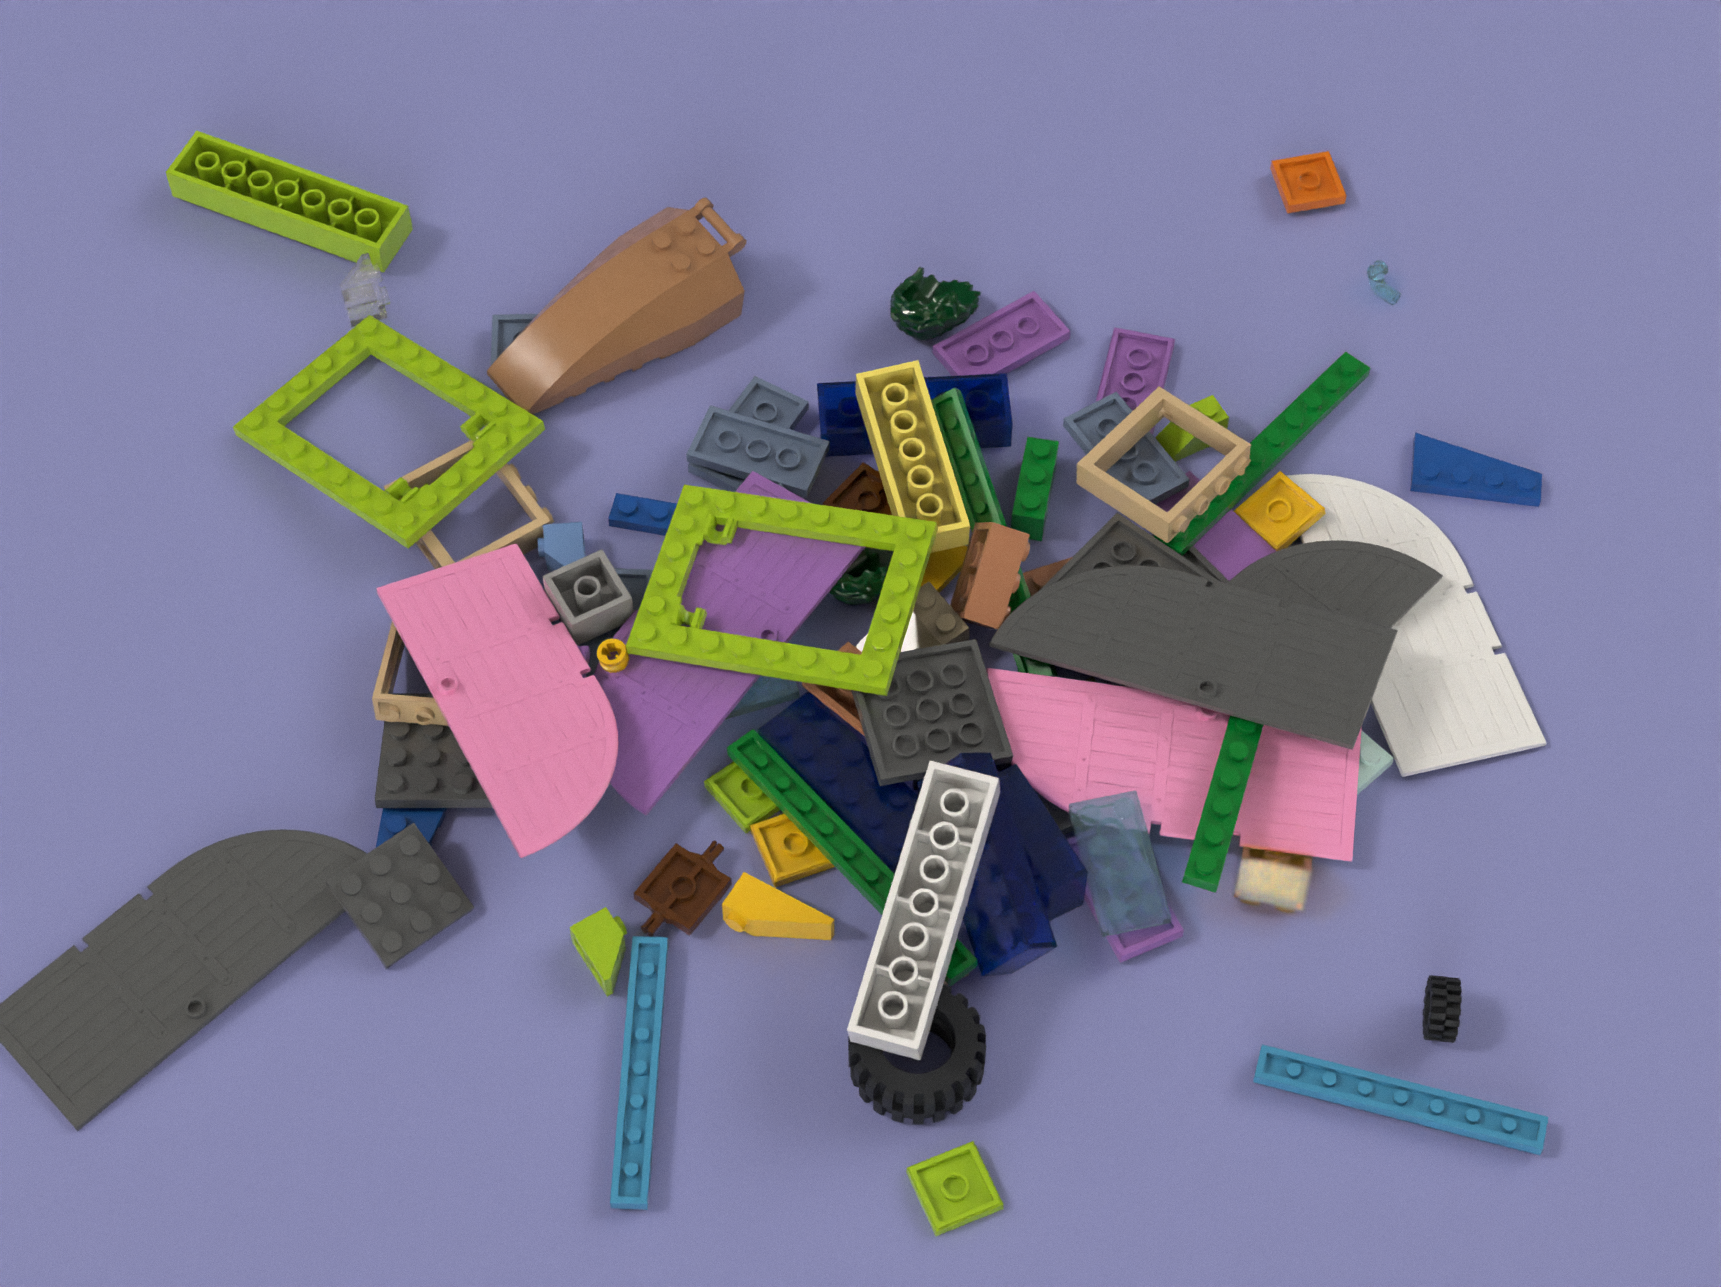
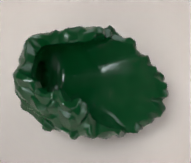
M919 267L912 276L906 278L893 291L890 300V315L900 331L917 340L926 341L936 336H941L945 332L951 331L954 327L965 323L978 308V297L981 295V292L973 290L974 285L968 281L959 282L958 280H952L947 282L943 280L938 282L934 274L923 277L924 268Z
M865 547L829 591L830 594L837 600L850 605L871 603L879 598L894 551Z

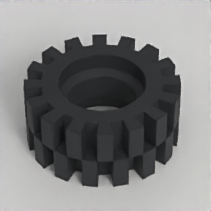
M1429 975L1423 1002L1424 1017L1422 1027L1425 1040L1451 1043L1456 1041L1460 1025V1004L1462 1003V996H1460L1462 988L1459 978Z

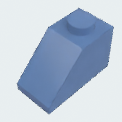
M582 522L543 525L544 538H538L539 557H545L548 571L552 572L586 557Z

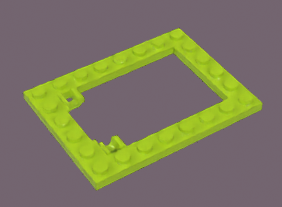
M369 315L235 424L233 429L236 436L409 549L545 430L544 422L538 417ZM372 355L471 416L460 427L467 438L474 442L472 444L474 448L431 485L426 483L420 489L418 487L411 489L407 480L400 477L383 491L286 428L285 425Z
M684 484L626 644L627 652L633 655L887 696L938 531L937 522ZM717 524L725 526L723 531L715 530ZM738 527L894 551L862 654L702 629L707 616L706 609L696 607L693 613L685 610L684 605H681L698 549L700 545L702 546L704 539L709 543L720 545L732 543Z

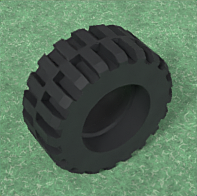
M943 984L929 1032L942 1038L951 1050V1056L948 1061L934 1071L922 1074L904 1072L893 1066L885 1058L883 1050L851 1042L848 1036V1062L853 1085L859 1087V1096L865 1103L873 1101V1110L880 1115H885L887 1111L892 1114L893 1121L903 1123L904 1118L913 1119V1124H924L925 1118L932 1117L935 1123L944 1120L945 1112L950 1111L951 1114L959 1112L963 1109V1100L966 1102L971 1101L976 1094L977 1085L981 1084L984 1075L986 1057L984 1025L980 1024V1015L976 1008H968V999L961 993H957L956 996L952 995V987Z

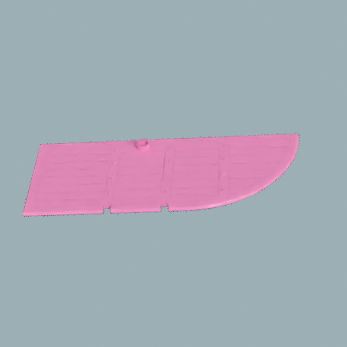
M518 544L506 546L376 588L379 598L519 857L523 858L538 852L572 831L596 807L611 781L618 756L617 723L611 704L595 675L586 678L582 677L583 674L589 673L591 668L563 622L555 625L551 624V622L558 620L560 616Z
M993 668L986 669L1013 753L1011 765L1036 792L1071 815L1100 826L1150 834L1151 824L1161 825L1160 836L1194 840L1230 715L1133 687ZM1263 725L1233 835L1240 836L1239 846L1352 862L1361 729L1353 750Z

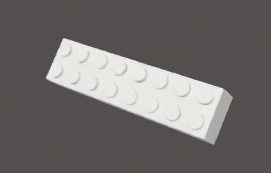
M929 761L847 1028L851 1042L921 1061L1000 795L999 778Z

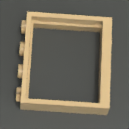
M1158 387L1077 463V484L1161 540L1169 543L1180 531L1184 533L1190 521L1196 515H1202L1217 495H1223L1234 478L1245 473V468L1251 462V444L1163 388ZM1163 417L1225 455L1168 512L1106 473Z
M470 440L402 476V478L407 480L411 489L414 487L420 489L426 483L431 485L473 449L472 444L474 442ZM506 463L496 474L532 521L459 561L513 544H518L522 553L526 554L538 547V538H544L543 525L554 522L549 510L546 507L541 509L538 505L533 489L529 485L524 486L522 484L520 474L512 463L509 465ZM395 481L385 485L384 490L390 487ZM431 529L415 542L434 569L455 563Z
M392 622L372 696L375 720L449 726L434 698L393 695L405 644Z

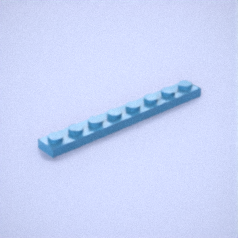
M632 937L610 1206L614 1209L648 1210L669 944L668 937Z
M1263 1044L1260 1049L1253 1080L1254 1083L1541 1155L1544 1147L1549 1118L1547 1116Z

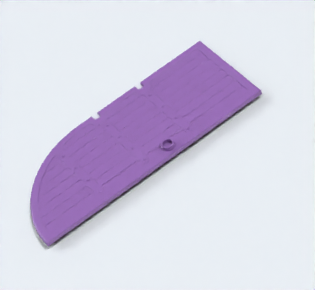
M754 471L749 474L735 491L738 493L810 503ZM717 524L715 530L723 531L725 526ZM737 527L732 543L720 545L709 543L704 539L702 546L700 545L687 580L681 605H684L685 610L693 613L696 607L706 609L707 616L702 628L704 630L788 643L865 547ZM635 610L613 636V639L621 640L626 646L638 610ZM611 652V657L608 656V659H616L615 655H618V652ZM629 654V663L625 669L620 672L610 673L603 670L599 661L594 675L611 704L618 729V756L610 784L630 805L645 816L648 815L761 675Z

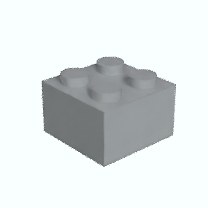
M603 549L542 576L545 592L560 616L559 621L565 624L577 646L623 625L634 612L632 597Z

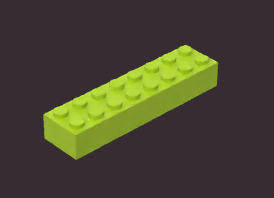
M197 130L166 171L173 197L381 272H385L413 230L408 205Z

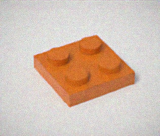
M1329 151L1271 161L1270 169L1287 214L1345 204L1347 195Z

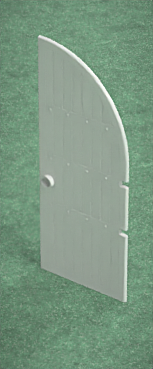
M1287 475L1289 479L1325 508L1326 514L1300 536L1302 544L1329 540L1375 544L1409 555L1443 575L1392 627V629L1398 630L1371 700L1372 708L1401 776L1405 777L1545 746L1547 742L1506 653L1495 655L1493 650L1501 648L1502 645L1478 592L1467 594L1465 589L1474 586L1466 566L1454 545L1440 528L1408 502L1376 486L1332 475Z

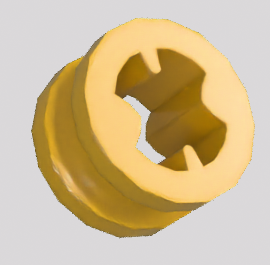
M611 638L603 641L598 646L596 652L601 667L607 672H620L629 663L630 658L626 646L619 639ZM617 651L616 659L609 660L608 656L611 657L610 653Z

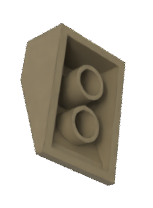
M930 582L921 586L901 652L970 640L969 627ZM867 635L855 646L861 652L863 651Z

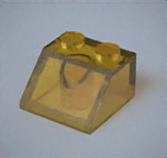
M1243 846L1234 897L1240 898L1241 902L1249 905H1260L1261 902L1275 905L1276 909L1283 912H1295L1296 909L1303 911L1312 872V856Z

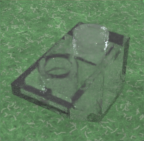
M368 253L361 255L340 284L344 306L351 327H355L369 315L377 320L387 318L385 305L390 304L389 296L385 286L379 287L378 282L383 281L378 263L372 265Z

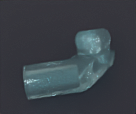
M1377 260L1373 265H1369L1366 273L1371 290L1390 305H1394L1399 300L1401 293L1386 283L1384 275L1388 273V266L1385 262Z

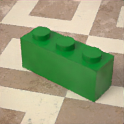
M1027 436L1012 511L1011 528L1030 534V540L1042 541L1056 472L1059 441Z

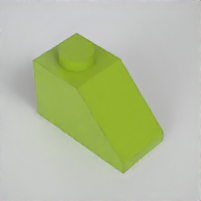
M1213 395L1190 404L1197 411L1224 428H1228L1229 416ZM1170 422L1155 437L1175 462L1210 447L1173 422Z
M605 907L570 926L569 929L572 944L606 996H609L614 992L626 951L624 935L627 934V930L618 915L612 917Z

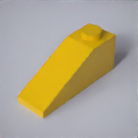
M743 872L722 903L723 920L731 929L737 932L745 931L752 936L832 940L835 935L833 918Z

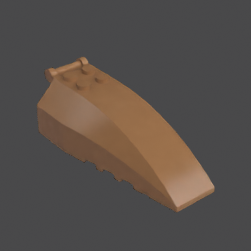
M706 197L700 199L689 210L672 207L663 209L619 236L579 272L510 343L489 367L487 375L511 402L531 414H536L564 402V399L568 397H575L586 392L587 388L602 381L608 383L614 380L616 375L630 369L632 371L638 370L646 362L658 357L663 359L695 345L742 314L745 291L730 257L741 251L745 247L747 240L740 233L736 234L713 209V203ZM704 217L727 243L721 246L698 220Z

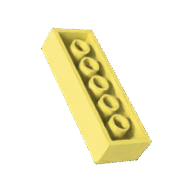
M916 360L857 373L856 397L892 515L937 522L938 531L931 553L968 545L970 534L969 520L919 361Z

